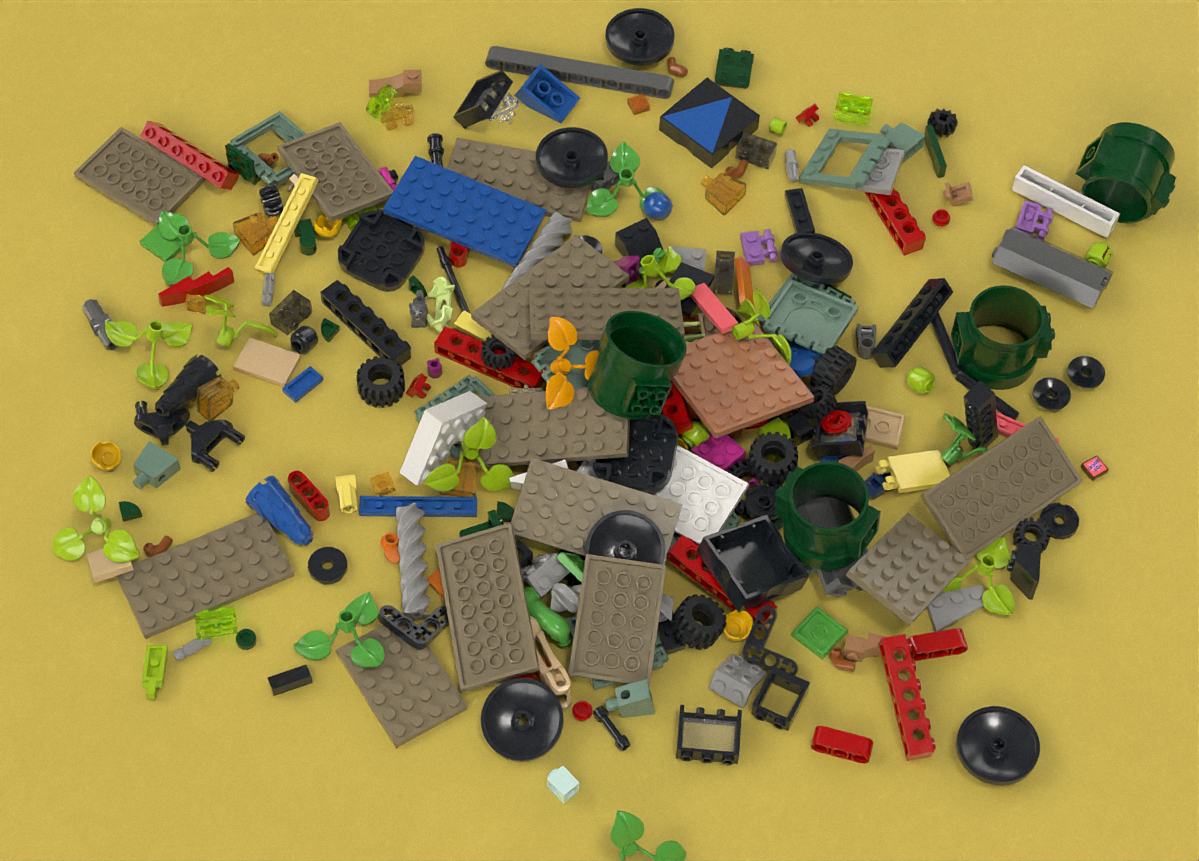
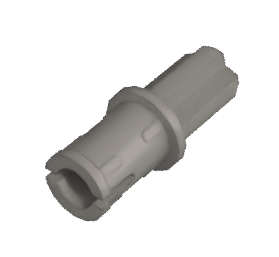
M792 149L785 152V169L788 172L790 182H794L799 179V163L796 159V151L793 150L792 154Z

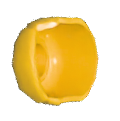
M321 214L314 220L313 228L322 237L337 236L341 230L342 218L330 222L327 217Z
M107 441L97 442L91 449V459L98 469L108 471L119 466L122 453L117 445Z
M737 610L728 613L725 620L727 624L723 634L728 639L734 641L746 639L754 624L751 615L747 611L739 613Z

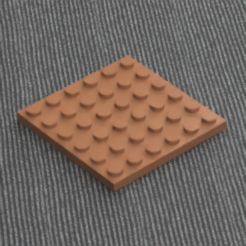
M753 322L755 331L752 334H764L756 323ZM732 331L724 334L719 332L686 344L687 352L678 373L671 378V381L715 438L812 403L814 400L813 394L768 338H752L749 340L748 337H745L741 340H736Z

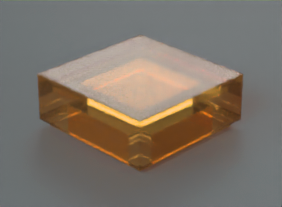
M644 94L627 99L633 115L650 111V105Z

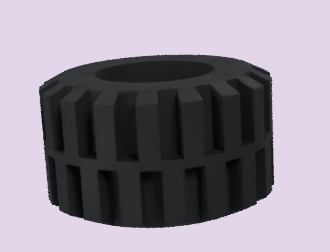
M837 345L831 347L817 362L811 375L810 385L813 387L818 384L819 386L821 384L827 385L835 396L851 378L856 367V357Z
M374 356L372 360L370 358L367 359L366 363H362L360 368H358L356 375L358 393L361 399L365 400L366 404H372L376 408L377 405L385 408V405L392 406L393 402L397 403L399 398L403 397L405 378L403 368L399 366L397 360L393 362L391 357L387 359L386 356H381V358ZM377 379L389 380L388 383L383 385L372 383Z
M767 432V435L761 434L759 439L755 438L749 451V468L752 475L756 476L759 482L763 480V484H768V482L772 483V485H776L778 482L780 485L784 484L787 475L791 471L794 472L798 466L797 445L793 444L794 440L792 438L787 439V435H780V432H775V434ZM770 454H777L783 460L771 463L766 461L764 457Z
M693 594L692 597H686L672 616L671 625L673 626V633H676L675 637L681 639L682 644H687L692 649L694 647L697 650H701L702 647L707 649L716 642L725 630L724 628L727 624L725 622L727 619L726 615L723 614L724 610L719 607V603L712 601L713 598H706L702 594L700 596ZM695 619L699 620L703 625L696 622Z

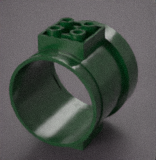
M1130 122L1109 125L1096 140L1086 147L1075 174L1085 180L1081 194L1120 213L1117 221L1119 223H1136L1147 219L1152 214L1155 215L1159 209L1165 208L1170 201L1169 195L1175 188L1174 183L1177 178L1170 173L1175 160V152L1170 142L1163 135L1147 126Z
M994 286L979 293L973 300L970 311L956 312L951 336L958 365H961L962 370L977 382L981 380L990 389L1005 390L1023 384L1032 375L1037 359L1047 358L1049 350L1052 349V340L1055 339V330L1050 325L1051 314L1047 313L1046 305L1041 306L1031 294L1013 286ZM992 325L1006 327L1017 332L1026 341L1019 344L998 343L987 338L978 328Z
M623 311L613 315L605 326L598 349L599 355L588 381V390L591 397L601 408L621 418L640 420L653 415H660L672 387L671 378L678 373L687 352L686 342L681 333L669 322L650 313Z
M818 462L804 469L797 466L794 472L791 471L787 475L784 486H780L775 493V515L784 520L783 536L786 546L801 563L814 569L835 570L848 566L855 560H859L878 532L881 511L868 505L869 492L864 479L851 467L838 462ZM833 498L850 505L858 512L859 516L844 526L825 528L808 522L796 509L803 503L813 499Z

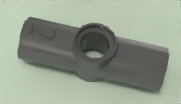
M89 299L85 301L82 308L89 319L94 334L99 336L106 350L117 349L118 346L109 340L105 332V321H111L109 315L104 313L97 300Z

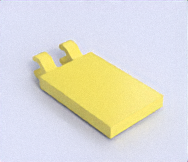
M939 450L890 456L886 460H880L878 462L880 466L875 467L878 474L891 473V476L885 478L887 482L882 483L884 490L897 488L899 493L930 489L950 476Z

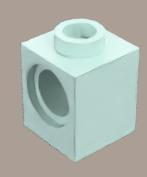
M564 766L554 769L549 773L547 787L563 804L579 792V782Z

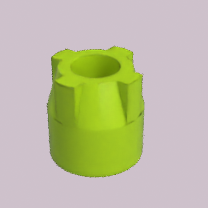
M773 117L769 123V130L780 135L784 134L787 122Z

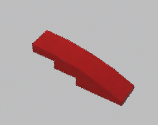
M227 267L214 276L208 271L194 280L187 276L158 293L160 305L165 307L181 304L217 292L235 282L233 271Z

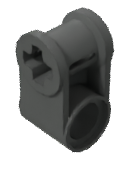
M608 161L603 175L591 184L592 192L599 188L608 190L619 182V174L612 171L610 161Z
M876 324L872 326L856 325L857 354L862 359L872 358L871 353L876 345Z

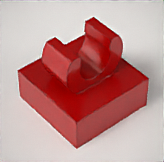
M814 103L795 118L799 123L805 120V124L810 127L813 125L811 118L814 122L820 119L815 113L819 108Z
M422 373L415 377L406 394L411 398L416 394L419 398H425L427 394L423 392L422 388L426 391L431 389V386L425 383L428 377Z

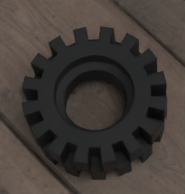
M492 335V338L488 336L483 341L481 358L484 364L487 363V367L490 368L492 365V369L496 370V367H499V370H502L503 366L507 369L508 365L511 366L513 364L516 353L494 335ZM499 349L505 351L506 353L494 354L492 351Z
M818 384L815 385V388L813 386L810 387L814 400L812 403L801 406L809 419L812 420L814 418V420H818V417L823 419L824 415H830L829 411H834L833 407H836L837 403L836 397L827 385L821 384L819 386Z
M1030 517L1029 521L1025 518L1023 522L1020 521L1016 526L1013 543L1016 546L1017 543L1041 546V553H1043V550L1045 551L1048 546L1051 532H1049V527H1045L1046 523L1044 521L1041 524L1038 518L1037 521H1034L1032 517ZM1026 532H1033L1039 536V540L1030 541L1024 534Z

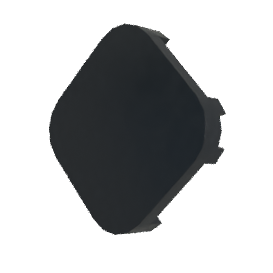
M377 208V211L363 212L344 244L338 248L339 265L347 274L385 292L395 291L402 287L425 251L424 236L418 227L412 228L384 214L381 209Z
M660 414V417L651 416L640 420L630 419L628 457L596 459L593 462V470L596 477L638 491L654 492L663 489L672 477L677 451L678 431L674 423L662 414Z

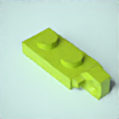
M147 645L142 683L143 688L147 689L146 695L148 700H156L157 689H162L164 684L168 655L167 645Z

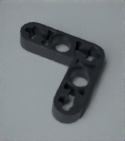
M390 605L381 607L378 614V620L382 625L417 650L424 649L449 625L445 606L438 607L419 626ZM445 615L439 622V617ZM404 624L408 627V630H401L398 625ZM433 625L436 630L430 631L426 626ZM422 634L424 635L423 640H416L419 639L422 636Z
M763 606L757 614L743 647V656L746 660L770 671L773 666L778 667L780 658L784 659L782 664L789 665L792 663L794 672L789 673L796 675L799 670L796 661L765 648L777 619V611L772 606ZM770 609V614L773 615V618H768L766 624H770L769 628L758 624L759 620L764 622L765 615H763V612ZM757 628L765 630L766 634L763 639L755 637L754 633ZM755 647V652L762 654V650H764L765 653L761 657V662L758 661L760 657L756 655L750 658V653L747 652V649ZM769 654L774 655L776 658V663L773 666H768L765 662V658Z

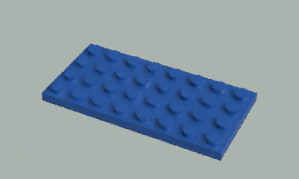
M415 155L384 206L383 213L516 268L546 216L547 210Z

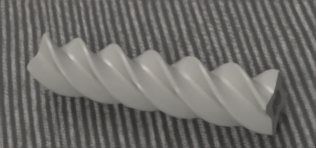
M555 212L550 217L547 225L541 230L538 238L532 243L529 251L523 256L520 264L514 269L502 290L554 252V248L561 247L564 244L563 235L572 233L570 223L573 220L571 218L564 217L558 212Z
M416 503L396 508L403 614L409 616L413 622L429 616L426 608L431 602L430 598L424 593L425 589L429 586V581L423 576L428 563L422 558L427 546L420 540L426 531L419 523L424 515V511L417 508Z
M562 583L554 584L550 610L555 612L569 610L577 614L581 585L569 588ZM664 593L662 594L659 622L668 619L672 620L674 596L669 597Z

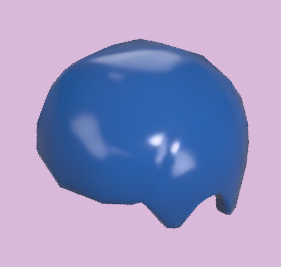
M660 192L650 193L643 203L644 213L651 219L667 218L673 207L671 199L666 194Z

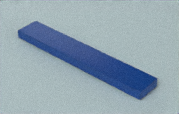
M360 496L359 516L396 517L397 507H406L416 503L417 508L424 511L423 517H477V497Z

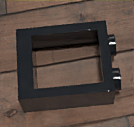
M773 666L752 705L751 714L760 721H767L778 729L789 731L809 691L810 682ZM772 684L799 695L788 718L761 706Z

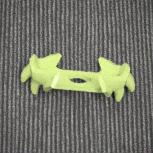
M445 277L436 278L433 281L434 286L428 294V297L436 298L435 318H432L429 314L426 317L430 326L434 327L439 333H441L445 326L448 327L446 322L452 319L453 312L451 296L455 285H450ZM443 301H446V305H443L442 310H440Z

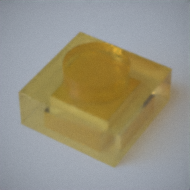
M187 294L185 300L187 310L206 314V298L200 295Z
M389 472L370 478L376 496H383L395 491V486Z

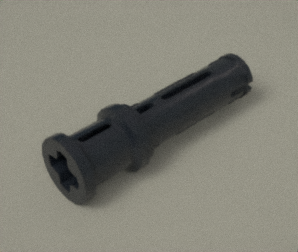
M437 133L430 134L427 137V142L430 146L428 154L432 159V163L443 167V136Z

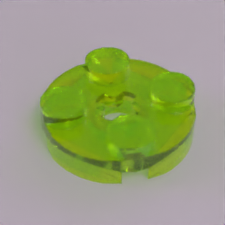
M389 84L377 91L379 94L376 97L373 96L366 106L367 112L373 118L381 110L386 111L391 105L389 101L397 94V91Z

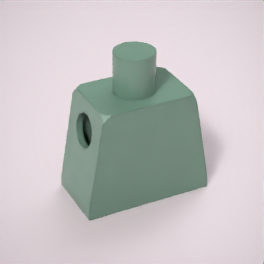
M899 123L894 128L885 124L880 131L886 138L891 140L887 148L904 150L905 155L902 164L924 145L925 135L904 123Z
M149 441L133 465L137 475L133 483L139 489H142L147 483L154 487H159L180 470L178 459Z
M647 679L617 687L615 689L617 697L605 699L607 711L619 709L623 718L655 714L652 694Z

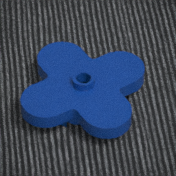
M786 340L791 349V363L789 366L798 377L812 374L815 368L814 360L820 359L823 355L813 351V346L808 349L796 344L795 340L792 342Z

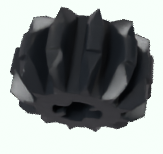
M937 108L935 112H931L927 124L933 126L936 135L949 137L950 134H954L958 122L956 114H952L951 110L945 111L944 108L942 110Z
M268 185L261 188L259 197L264 213L268 217L282 213L284 208L277 187L275 185Z

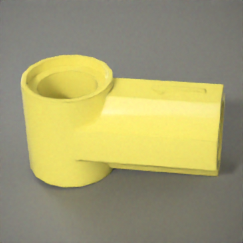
M355 474L335 476L341 512L346 514L353 513L355 510H358Z

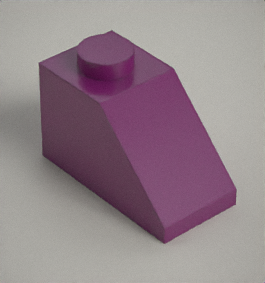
M623 256L613 262L630 275L629 280L621 287L625 288L639 280L640 258L638 256Z

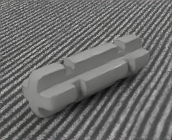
M266 273L261 302L263 306H271L275 274Z
M205 633L199 636L200 639L196 638L183 645L182 649L174 650V657L177 661L185 659L186 655L190 656L201 650L202 646L210 645L212 643L210 636Z

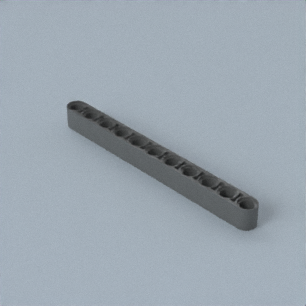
M499 46L489 48L485 61L486 66L490 69L528 76L541 64L563 82L661 99L670 98L674 85V79L667 75Z

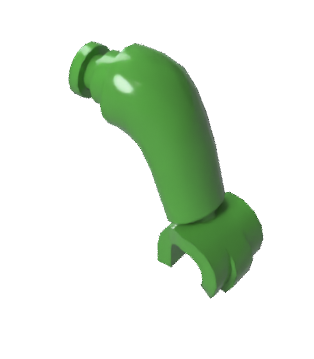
M527 586L525 593L530 616L534 617L540 627L557 641L559 647L569 645L571 643L569 636L571 628L566 619L555 611L550 610L548 606L540 601L537 592Z

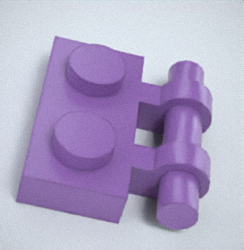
M1025 200L1015 228L1031 235L1035 231L1038 233L1037 237L1044 240L1045 236L1049 233V224L1053 221V210L1041 211L1042 205ZM1037 220H1042V224L1037 223Z
M765 229L764 236L761 237L759 231L743 232L740 234L745 261L750 266L765 264V258H770L771 262L777 261L778 252L774 246L775 238L770 229ZM762 245H767V249L763 250Z

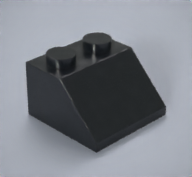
M647 218L615 232V246L622 256H638L641 262L643 257L653 255L656 248L663 249L657 231Z
M1017 543L1016 549L1011 551L1007 571L1010 572V580L1029 600H1033L1039 583L1041 546Z

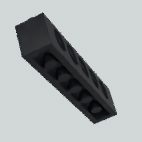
M945 278L928 279L872 351L871 355L880 368L896 367L952 295L953 290Z
M336 280L320 292L322 303L380 358L381 356H386L387 359L391 357L393 362L396 360L399 362V366L411 359V346L409 343L400 339L394 329H390L382 318H378L369 306L366 307L359 296H354L346 284Z
M980 380L963 396L967 428L976 438L973 441L968 437V443L974 449L983 446L987 448L998 437L995 393Z

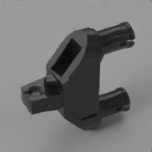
M139 401L135 403V426L152 437H160L161 446L169 445L168 436L176 434L186 425L190 418V412L186 406L167 417L160 416L157 412L148 413L147 402L141 401L142 407H140Z
M190 420L185 425L192 439V461L198 464L201 463L211 472L215 471L213 467L218 468L219 461L208 455V453L223 438L227 437L238 446L241 445L239 441L243 443L245 440V435L234 429L233 424L227 420L208 421L201 425Z

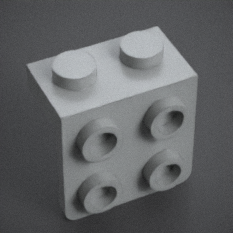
M546 553L543 556L539 554L531 560L532 564L528 568L525 566L521 569L523 582L527 581L539 597H542L554 584L570 573L556 558L558 556L557 553Z
M731 654L715 670L708 688L744 708L753 689L765 677L766 672L759 666L744 660L743 657Z

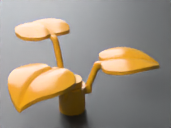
M560 317L549 318V344L553 349L563 351V353L557 356V360H553L550 365L551 372L555 375L548 380L545 397L548 410L567 406L574 398V387L570 382H566L567 377L563 374L569 373L571 369L586 368L585 378L589 381L599 355L598 350L589 352L585 357L586 365H571L569 360L563 359L570 350L569 345L577 342V331L572 323Z

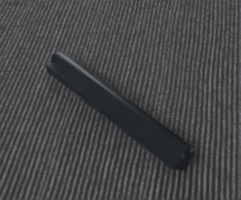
M937 313L932 319L931 324L952 374L957 375L963 370L961 365L957 363L955 350L941 316Z
M960 371L955 378L969 390L978 383L964 371ZM995 395L996 410L1016 420L1019 412Z

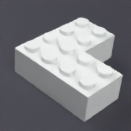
M468 391L426 409L400 473L415 485L424 483L427 475L443 465L449 458L451 446L456 442L462 441L466 431L484 417L487 403L471 391Z

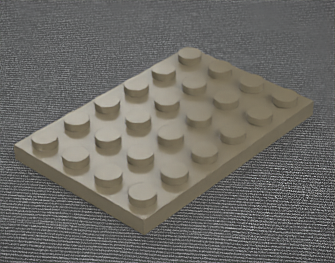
M341 122L277 146V151L298 179L301 173L316 177L319 180L311 197L330 222L389 200L393 193L391 187Z
M122 127L74 172L77 179L155 226L159 224L162 211L173 213L204 181V178Z
M907 513L848 570L846 576L910 626L959 575L970 560H965L963 554L959 553L910 513Z
M586 554L569 676L624 684L647 679L650 687L667 565Z
M382 625L359 637L361 643L367 638H372L382 645L385 659L380 666L363 668L352 662L351 650L358 646L355 640L336 649L337 655L395 748L468 709L467 704L428 645L421 650L414 649ZM398 625L401 630H408L406 625ZM423 636L416 640H423Z

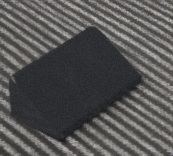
M307 665L267 678L274 696L313 683Z

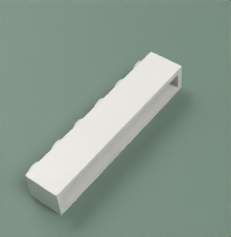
M1023 165L1015 176L1012 187L1013 191L1048 209H1052L1054 212L1108 239L1116 227L1120 213Z

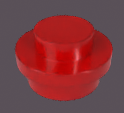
M939 209L933 214L932 221L935 225L943 227L949 224L950 215L946 210Z
M579 701L572 708L574 718L579 721L588 720L593 713L592 706L586 701Z

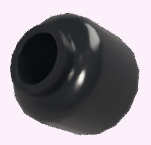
M309 326L299 327L290 337L291 347L296 352L308 353L318 343L316 331Z

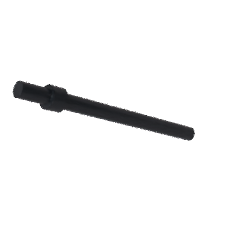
M440 246L437 248V252L440 257L441 267L445 269L450 284L455 285L454 294L461 311L470 313L451 267L450 257L446 255L444 247Z

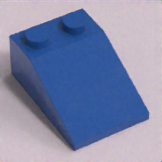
M541 64L530 74L514 95L527 107L559 123L565 119L580 99L578 95Z

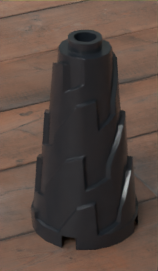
M195 355L183 366L182 371L163 391V395L155 403V411L158 415L168 417L175 411L181 410L190 402H194L202 395L208 394L221 383V374L218 376L216 374V371L219 369L209 358L203 355L199 357Z

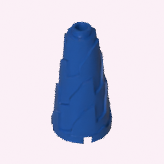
M269 476L264 479L267 482L266 484L262 485L259 482L248 493L245 499L247 502L245 503L264 520L267 519L276 529L281 530L295 544L300 546L309 545L314 539L311 527L302 517L300 510L292 502L291 496L279 483V480L275 476Z

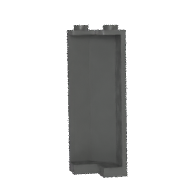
M1015 227L1005 231L1001 244L998 248L994 249L991 256L993 257L992 263L1091 308L1096 307L1102 291L1106 289L1113 274V271Z
M833 498L813 499L803 503L796 509L808 522L825 528L841 527L855 520L850 505ZM867 548L865 549L859 560L868 552ZM855 560L848 566L835 570L817 569L826 595L841 597L847 595L846 591L857 588L858 592L863 590L846 576L848 570L859 560Z

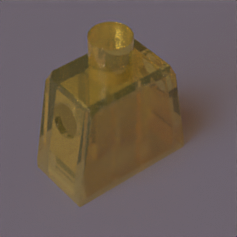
M720 173L714 180L706 175L701 181V185L706 187L705 199L724 216L746 194V183L724 173Z
M256 213L233 222L234 233L249 252L255 256L265 248L278 219L276 216H273L266 220L261 213Z
M218 377L197 388V412L208 421L216 419L233 404V393L239 389L237 381L232 379L227 382L224 378Z
M460 452L458 460H449L447 463L454 465L455 469L458 467ZM464 456L461 471L457 474L459 476L458 485L449 491H439L440 494L456 497H477L476 464L469 462L470 459Z

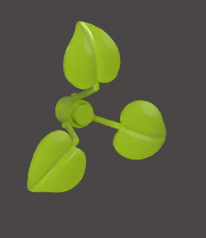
M669 246L665 251V256L660 259L659 263H657L653 255H647L642 258L640 263L644 269L642 271L644 284L642 282H633L625 288H647V275L650 277L660 275L669 287L679 288L681 301L695 291L696 285L689 278H679L672 284L665 277L666 273L676 271L682 262L680 255Z
M756 288L753 293L755 307L746 299L736 311L746 321L732 326L733 336L736 340H741L745 337H748L749 340L752 338H773L774 347L790 365L791 349L781 334L778 336L776 334H752L755 331L753 322L760 327L757 317L762 314L767 319L771 315L768 301L759 288Z
M204 295L206 301L220 303L224 307V310L213 305H206L205 307L209 316L223 315L222 328L220 329L217 343L231 347L233 338H237L245 326L268 330L277 338V333L269 326L249 320L243 322L239 329L234 332L235 328L227 326L226 323L227 316L236 318V315L227 311L228 306L234 307L235 304L224 298Z
M152 320L149 322L148 328L144 327L143 331L138 335L137 328L130 322L105 321L107 337L117 346L129 347L132 345L133 340H139L145 333L147 339L153 342L150 364L144 363L139 365L136 370V376L141 383L155 389L162 387L168 378L165 366L154 364L156 342L161 338L162 340L165 339L166 343L170 346H184L189 340L192 323L168 322L163 324L158 320Z
M482 417L475 425L470 427L461 442L463 451H460L457 469L452 464H443L430 472L424 479V483L438 491L452 490L459 483V476L457 474L461 471L465 456L468 459H478L486 473L480 479L485 489L496 492L509 488L511 486L509 478L513 477L512 470L504 464L494 465L488 470L479 454V448L489 449L496 442L497 436L492 424L485 417Z
M92 476L86 477L75 489L73 502L80 511H89L96 519L92 521L91 529L78 535L74 527H66L60 530L52 544L54 555L65 560H76L85 551V543L81 539L82 537L92 532L96 534L105 532L104 540L107 543L103 547V553L109 560L121 563L139 557L140 553L135 541L127 531L115 530L110 533L108 538L111 528L110 519L94 512L101 511L105 507L106 497L104 491Z
M1000 537L977 553L979 563L975 564L962 577L958 575L942 593L959 590L961 588L959 581H963L975 570H978L979 574L989 576L988 587L990 590H986L982 594L984 607L995 614H1012L1015 603L1011 591L1003 584H998L994 588L992 586L993 569L1005 568L1008 565V560H1010L1005 537Z

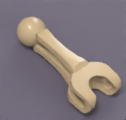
M530 616L534 640H537L550 664V667H546L537 651L540 679L556 696L564 695L566 701L560 704L562 710H566L572 703L569 692L571 689L570 678L551 651L539 623L534 617Z

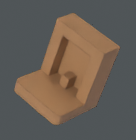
M949 182L945 183L944 197L946 201H950L952 206L973 200L969 182L951 187Z

